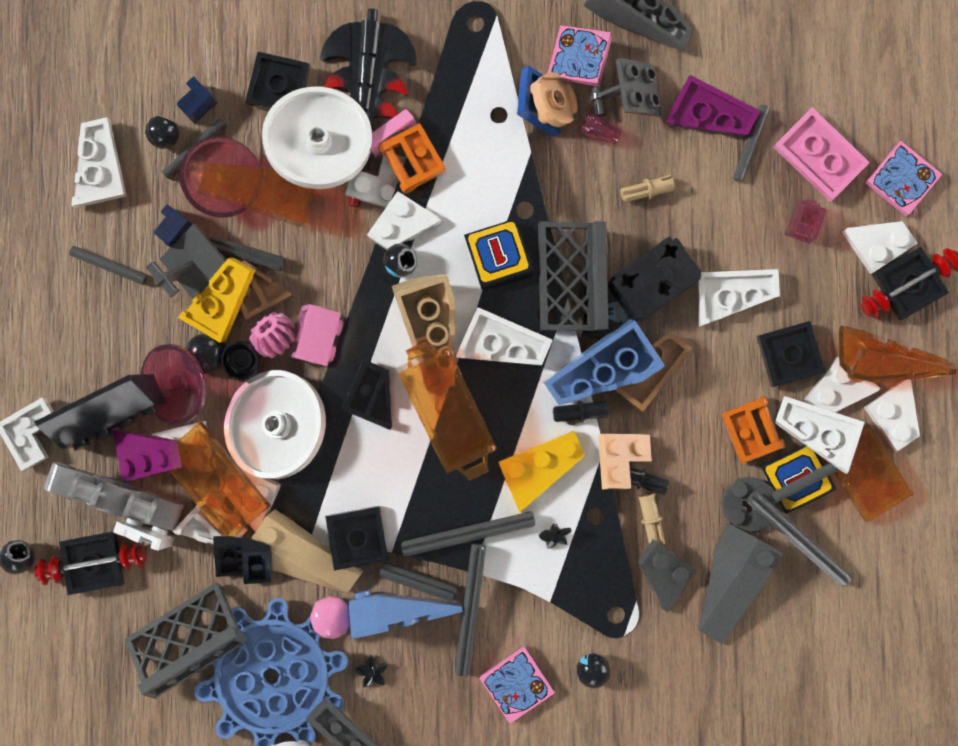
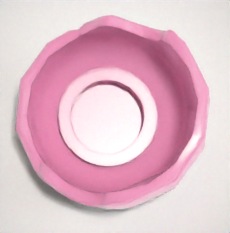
M326 596L317 600L310 615L314 631L322 638L335 639L344 635L350 626L348 604L341 598Z

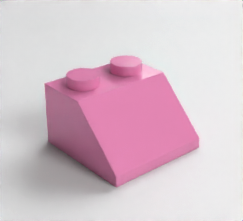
M311 304L302 306L296 326V340L291 344L288 357L321 366H327L328 361L332 362L336 352V346H333L335 335H340L343 326V320H340L341 313Z

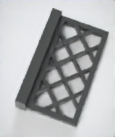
M540 221L538 223L540 331L602 332L608 330L606 221H594L593 223ZM546 228L555 229L562 236L554 246L546 239ZM575 229L585 230V241L580 246L569 236ZM564 240L575 250L568 259L556 249ZM551 253L563 263L555 272L547 266L546 258ZM577 254L585 260L586 268L581 273L569 263ZM565 266L576 277L568 286L557 277ZM552 280L564 290L555 300L547 293V285ZM578 281L586 287V295L581 300L570 290ZM565 294L576 303V306L569 313L558 304V301ZM553 307L564 317L558 325L548 324V312ZM579 307L587 314V325H578L571 317ZM566 321H568L571 325H563V324H564Z
M217 582L125 639L141 681L138 685L141 695L154 699L248 642L245 633L238 627L221 585ZM216 593L218 601L215 609L204 608L207 598ZM190 608L196 609L191 625L181 622L185 611ZM202 612L213 614L208 629L197 627ZM219 616L226 617L230 627L220 633L215 632ZM167 622L173 624L168 639L158 637L164 624ZM179 626L190 628L184 644L174 641ZM196 630L206 633L203 643L198 647L191 646ZM143 637H148L150 640L145 653L139 652L135 642ZM157 640L166 642L161 658L151 656ZM173 645L183 647L177 660L173 662L167 660ZM149 660L159 661L156 672L148 677L146 668Z

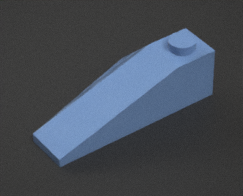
M629 319L543 383L558 405H562L601 392L615 390L629 384L643 382L665 367V365L636 321Z
M371 590L359 591L354 593L355 597L349 600L351 637L354 639L386 632L395 623H398V626L404 627L414 625V623L420 621L419 618L425 617V620H433L463 612V605L461 602L379 592L371 594Z

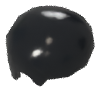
M206 334L196 335L185 346L184 360L190 370L197 374H211L221 366L220 357L227 345L225 342L220 343Z
M233 341L224 348L220 357L221 367L228 377L242 382H246L257 375L262 365L261 355L247 341Z

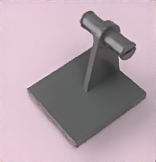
M619 58L616 60L619 85L605 91L602 90L601 82L599 86L591 85L592 95L590 98L591 102H594L596 117L607 115L604 100L620 95L622 96L624 113L655 117L662 115L654 64Z
M193 224L160 258L161 262L169 270L168 272H163L155 261L150 262L145 268L155 278L154 283L158 287L161 286L170 298L179 292V289L172 283L178 281L194 299L197 294H201L208 286L209 280L225 263L226 259L198 225Z

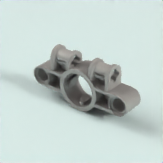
M53 462L43 487L48 492L66 497L69 500L85 503L100 511L120 517L132 518L145 522L147 525L151 524L167 530H174L184 507V504L177 500L143 490L130 483H123V481L115 478L97 475L59 462Z

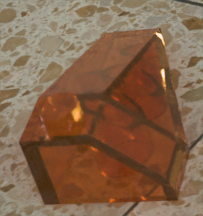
M842 325L839 329V365L847 373V377L855 382L862 383L864 380L878 383L955 375L958 371L943 357L916 348H911L909 352L907 348L897 344L896 341L888 339L886 343L872 338V333Z

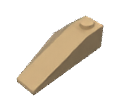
M447 274L416 277L393 285L392 289L428 393L430 394L453 386L455 382V298Z
M276 509L266 515L251 540L270 546L271 570L348 594L363 572L357 566L334 571L330 547Z

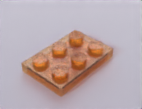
M864 426L848 474L846 475L841 470L834 474L864 522H869L912 496L913 492L872 426Z

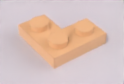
M598 435L602 490L630 489L629 463H647L652 461L650 435Z

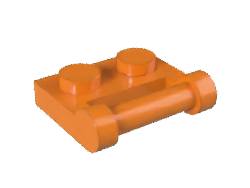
M420 123L382 142L378 146L381 155L386 156L401 183L400 188L404 194L412 192L423 183L446 172L443 162ZM400 146L416 172V175L411 178L394 151Z
M766 396L720 413L741 464L786 447L784 440L779 438L767 408L769 403ZM757 409L770 442L767 445H764L751 413L752 410Z

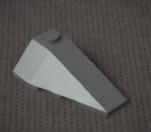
M586 0L583 5L605 21L681 51L686 48L692 32V27L672 5H666L663 0Z
M728 523L715 545L714 560L709 574V585L706 598L704 599L698 630L724 644L771 576L783 553Z

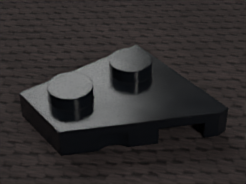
M363 359L342 410L391 430L389 370Z

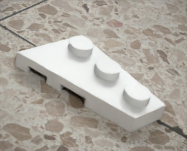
M106 117L81 123L77 154L79 162L78 171L75 172L74 182L76 183L75 197H72V207L78 208L126 197L111 121Z
M786 396L783 398L775 424L846 475L848 474L864 426L863 421Z

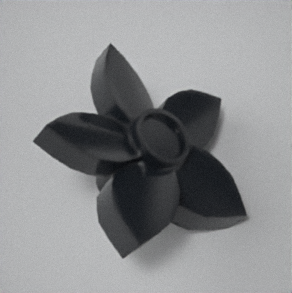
M553 523L550 530H545L539 534V538L546 542L547 549L553 548L557 543L567 545L565 536L571 533L572 530L571 528L559 530L558 524Z
M370 654L366 665H361L355 670L359 675L365 676L363 680L364 687L369 686L373 680L379 685H384V678L381 673L385 671L388 664L381 663L376 665L375 658Z

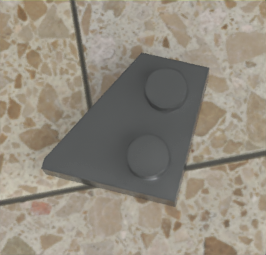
M654 539L638 560L643 573L647 576V582L651 590L655 592L659 600V606L668 613L697 569Z

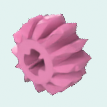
M272 312L269 316L264 315L261 321H257L256 327L251 329L252 334L249 340L260 355L274 358L277 354L282 355L286 348H290V343L296 340L295 334L297 330L292 321L282 312L278 314Z

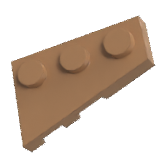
M672 332L651 344L665 367L643 382L629 384L614 390L641 412L646 409L692 349Z

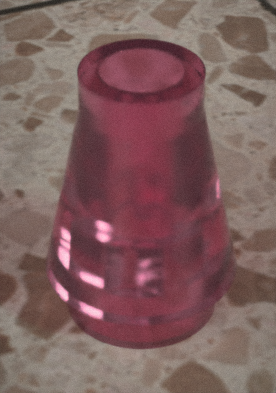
M587 113L581 125L580 133L584 134L585 138L616 144L620 137L621 129L616 128L597 113H594V115Z

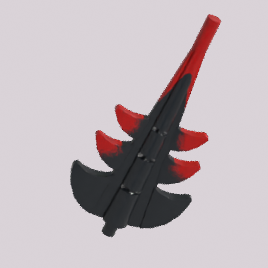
M373 8L368 9L367 20L347 23L333 31L325 41L320 55V59L323 62L336 58L350 61V66L342 67L335 71L327 79L324 87L350 91V97L366 113L370 121L371 130H373L375 118L392 119L398 115L395 108L389 102L379 98L381 93L397 92L403 96L408 94L405 84L400 77L387 69L386 64L394 61L409 63L412 66L417 64L415 48L409 37L400 28L377 21L378 10ZM350 197L349 206L360 207V200Z

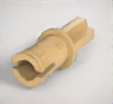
M671 175L652 180L646 178L643 180V183L622 188L620 190L622 201L629 202L644 197L650 200L653 196L674 192L673 178H671Z
M646 493L639 495L638 499L643 515L641 523L645 524L648 542L650 544L654 539L664 546L665 540L661 526L663 517L659 516L655 498L656 494Z

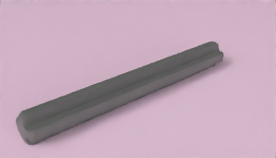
M754 491L747 498V503L838 585H848L852 579L849 572L760 492Z
M525 512L403 541L402 551L404 556H411L534 527V515L532 512Z
M472 544L455 667V673L459 676H468L470 674L486 546L483 544Z

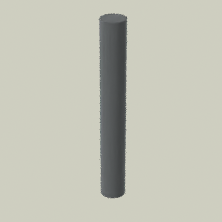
M760 105L758 109L761 112L749 133L733 176L735 181L743 182L770 110V107L766 105Z
M219 118L171 162L162 173L168 179L173 177L227 125Z
M72 246L69 255L141 285H144L147 281L148 276L76 246Z
M828 463L770 494L771 498L777 503L839 471V469L833 464Z

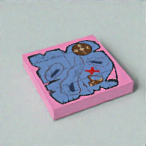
M560 26L548 73L555 72L563 77L560 79L561 81L599 86L612 40L611 32Z
M900 141L867 179L865 184L903 215L907 216L942 174Z
M525 646L479 676L509 723H512L555 693Z

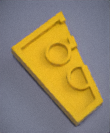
M228 258L209 280L208 286L201 294L196 295L192 300L191 306L186 311H183L178 318L220 343L226 342L256 270L235 258Z
M574 430L499 461L519 513L585 456Z

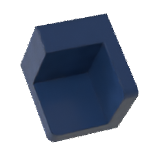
M193 76L186 82L191 90L177 102V106L195 124L217 102Z
M166 204L161 210V213L166 217L154 230V234L164 241L167 246L171 247L193 224Z

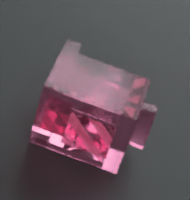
M810 199L801 200L795 206L788 229L784 235L808 244L815 241L819 235L827 209L820 207V203ZM801 217H805L808 220V224L801 223Z

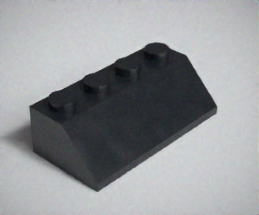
M154 374L127 375L34 422L61 449L73 448L74 451H78L90 446L89 441L94 438L101 440L112 435V429L116 427L123 429L135 424V418L141 415L143 418L156 414L159 412L158 407L166 404V401Z

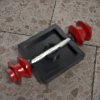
M920 247L872 274L881 291L874 289L872 291L873 297L871 298L867 295L862 296L861 308L868 317L872 316L878 319L879 311L882 310L888 313L891 306L900 321L945 296L949 292L939 275L949 278L951 270L958 272V252L945 248L943 256L939 254L933 255L932 265L924 250Z
M113 531L59 541L62 562L56 556L51 558L50 563H47L42 558L39 560L38 565L35 566L34 573L36 580L40 581L44 586L48 585L50 579H53L55 583H59L64 574L68 595L116 587L125 584L122 566L126 570H130L132 564L136 563L138 568H142L143 562L147 561V551L145 546H141L138 542H134L131 548L126 543H123L119 551L117 535Z

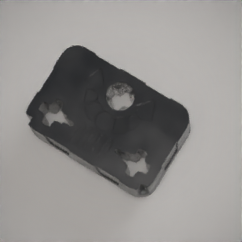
M667 237L657 246L645 252L631 264L613 275L608 281V288L628 317L636 322H641L697 283L701 278V271L686 252L681 242L677 238L672 240L671 237ZM669 251L671 253V256L660 259L664 252ZM633 279L628 286H621L622 281ZM664 287L665 293L660 294L658 292L659 288Z

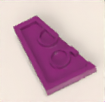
M689 75L664 124L747 136L761 111Z
M124 429L112 430L123 483L182 467L176 440L158 436H145L143 433H131Z

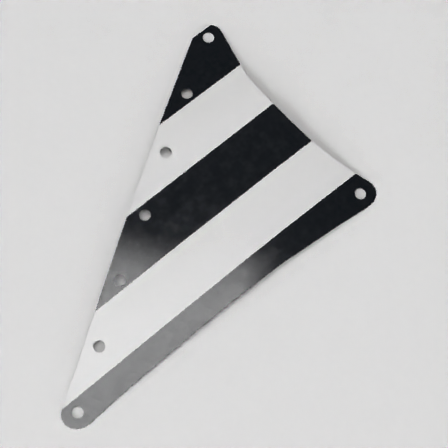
M472 1L464 4L456 11L452 18L439 64L419 120L443 162L446 172L423 183L407 194L402 192L400 188L401 183L398 180L392 196L393 199L397 191L439 217L441 223L436 227L432 226L419 233L420 236L403 243L410 246L415 251L417 257L415 270L404 278L391 276L385 270L383 257L386 249L375 243L337 343L334 359L330 362L318 390L326 415V428L322 444L315 457L305 468L292 476L279 480L278 483L281 486L269 513L275 509L280 513H292L297 525L329 546L325 515L380 506L387 552L404 555L402 551L403 541L525 512H532L535 519L534 527L408 557L468 572L472 544H483L486 546L483 576L523 588L554 604L603 635L610 638H619L635 628L639 619V609L613 490H602L598 435H601L597 419L584 420V423L579 421L575 425H569L565 421L555 422L553 419L552 411L554 406L578 404V401H582L583 404L593 403L592 396L558 405L543 383L581 354L576 331H540V321L537 317L540 309L538 223L549 220L522 117L517 115L518 97L497 14L490 4L483 1ZM479 16L483 19L484 26L480 31L472 32L468 29L467 21L470 17ZM496 107H502L508 113L507 119L503 123H495L490 118L491 111ZM406 158L404 168L411 178L416 175V172L408 158ZM521 202H529L534 208L533 215L528 219H521L516 213V207ZM516 218L531 262L533 274L481 290L464 234ZM546 228V239L554 246L551 229ZM551 253L546 258L547 266L555 272L560 267L559 259ZM560 272L557 277L564 283L562 272ZM447 274L455 298V357L477 307L550 338L553 341L542 365L455 358L454 385L429 394L392 286L416 277ZM554 280L547 285V293L554 300L564 291ZM565 294L558 301V304L569 313L571 308L568 296ZM553 307L555 318L549 324L558 325L564 317ZM566 321L563 325L571 324L568 321ZM363 359L389 370L391 430L342 410ZM574 430L585 456L519 513L499 461ZM592 508H599L604 514L603 521L598 525H591L586 519L587 512ZM553 523L558 524L559 530L571 528L572 532L565 536L567 545L557 543L553 548L547 549L546 542L539 538V534L545 530H550ZM614 606L622 608L625 613L623 621L618 624L611 623L607 618L609 609Z

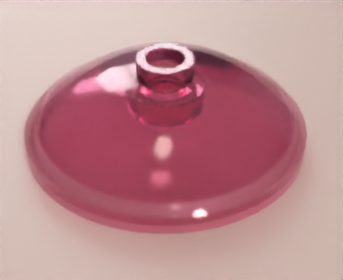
M216 136L203 139L188 150L180 166L179 180L184 196L195 209L211 217L229 218L243 213L255 202L261 189L262 174L256 157L244 144L232 138ZM221 175L224 178V183L217 184L214 177Z
M165 344L151 350L143 362L141 374H154L166 401V404L158 407L159 412L155 415L162 421L173 425L192 421L201 412L206 399V380L199 362L190 351L180 345Z

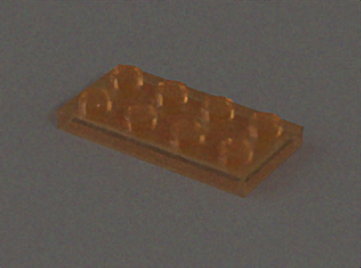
M203 422L197 423L177 441L182 467L170 470V472L222 536L236 537L271 506Z

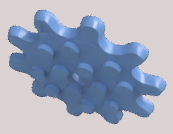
M274 598L270 601L267 614L262 620L255 621L251 619L241 607L232 608L231 610L238 627L245 633L248 642L212 663L215 670L213 677L207 681L200 682L194 690V695L199 701H216L221 704L223 716L216 724V734L222 739H228L238 730L248 729L254 735V746L275 745L276 737L279 734L289 733L295 738L296 742L304 740L311 745L316 738V733L312 725L306 720V716L325 697L332 701L340 710L344 706L343 698L330 690L328 679L331 674L346 668L348 664L346 654L342 651H324L319 645L320 635L314 631L310 617L303 624L291 622L288 618V604L282 598ZM269 668L275 669L280 674L279 680L275 683L268 682L265 678V672Z

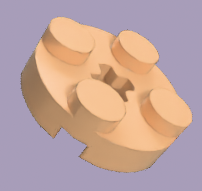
M549 72L538 78L536 82L531 84L530 91L538 110L537 117L539 121L543 124L549 123L554 127H562L574 120L573 114L577 113L578 104L573 88L570 84L565 86L560 80L563 77L555 72Z

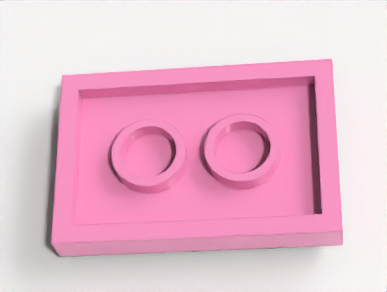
M813 107L773 146L829 202L870 163Z

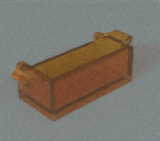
M424 341L406 350L408 363L397 367L398 375L446 474L457 469L467 476L470 481L489 472L487 468V454L495 451L497 447L448 344L434 349L428 345L427 341ZM483 457L484 462L464 471L462 466Z

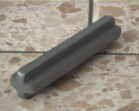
M211 236L209 238L221 254L276 271H282L284 268L285 259L281 256L219 237Z
M383 562L379 571L381 578L450 602L455 599L457 587L387 562Z

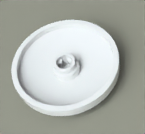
M306 87L286 94L272 106L263 124L262 139L265 155L270 165L281 177L304 188L327 189L346 183L363 169L371 152L372 130L366 113L350 96L331 88Z
M271 370L255 375L237 390L226 412L224 435L230 455L239 467L253 476L267 479H282L298 473L312 461L322 444L326 428L324 405L316 389L307 380L296 374L281 370Z

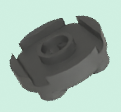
M739 478L728 486L722 495L721 508L723 514L733 526L744 531H758L770 525L754 508L747 512V507L742 506L743 501H747L748 496L752 492H760L777 508V503L772 500L770 495L774 492L773 488L758 478Z

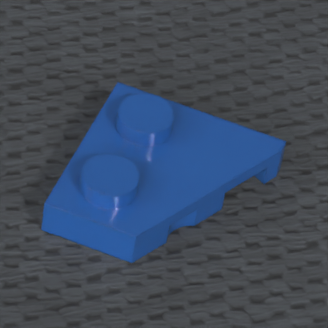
M527 66L521 70L517 115L554 137L561 133V128L554 127L549 123L543 124L539 121L537 117L538 110L530 91L531 84L536 82L543 74L531 66Z

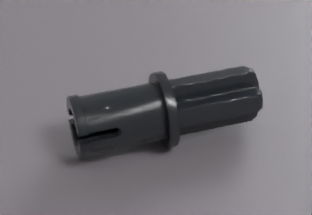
M578 401V404L554 406L552 411L553 419L555 422L579 420L580 423H584V420L606 419L608 418V405L606 401L584 404L582 401Z
M630 467L631 484L637 486L636 489L641 487L665 495L669 486L668 480L646 473L645 469L640 471Z

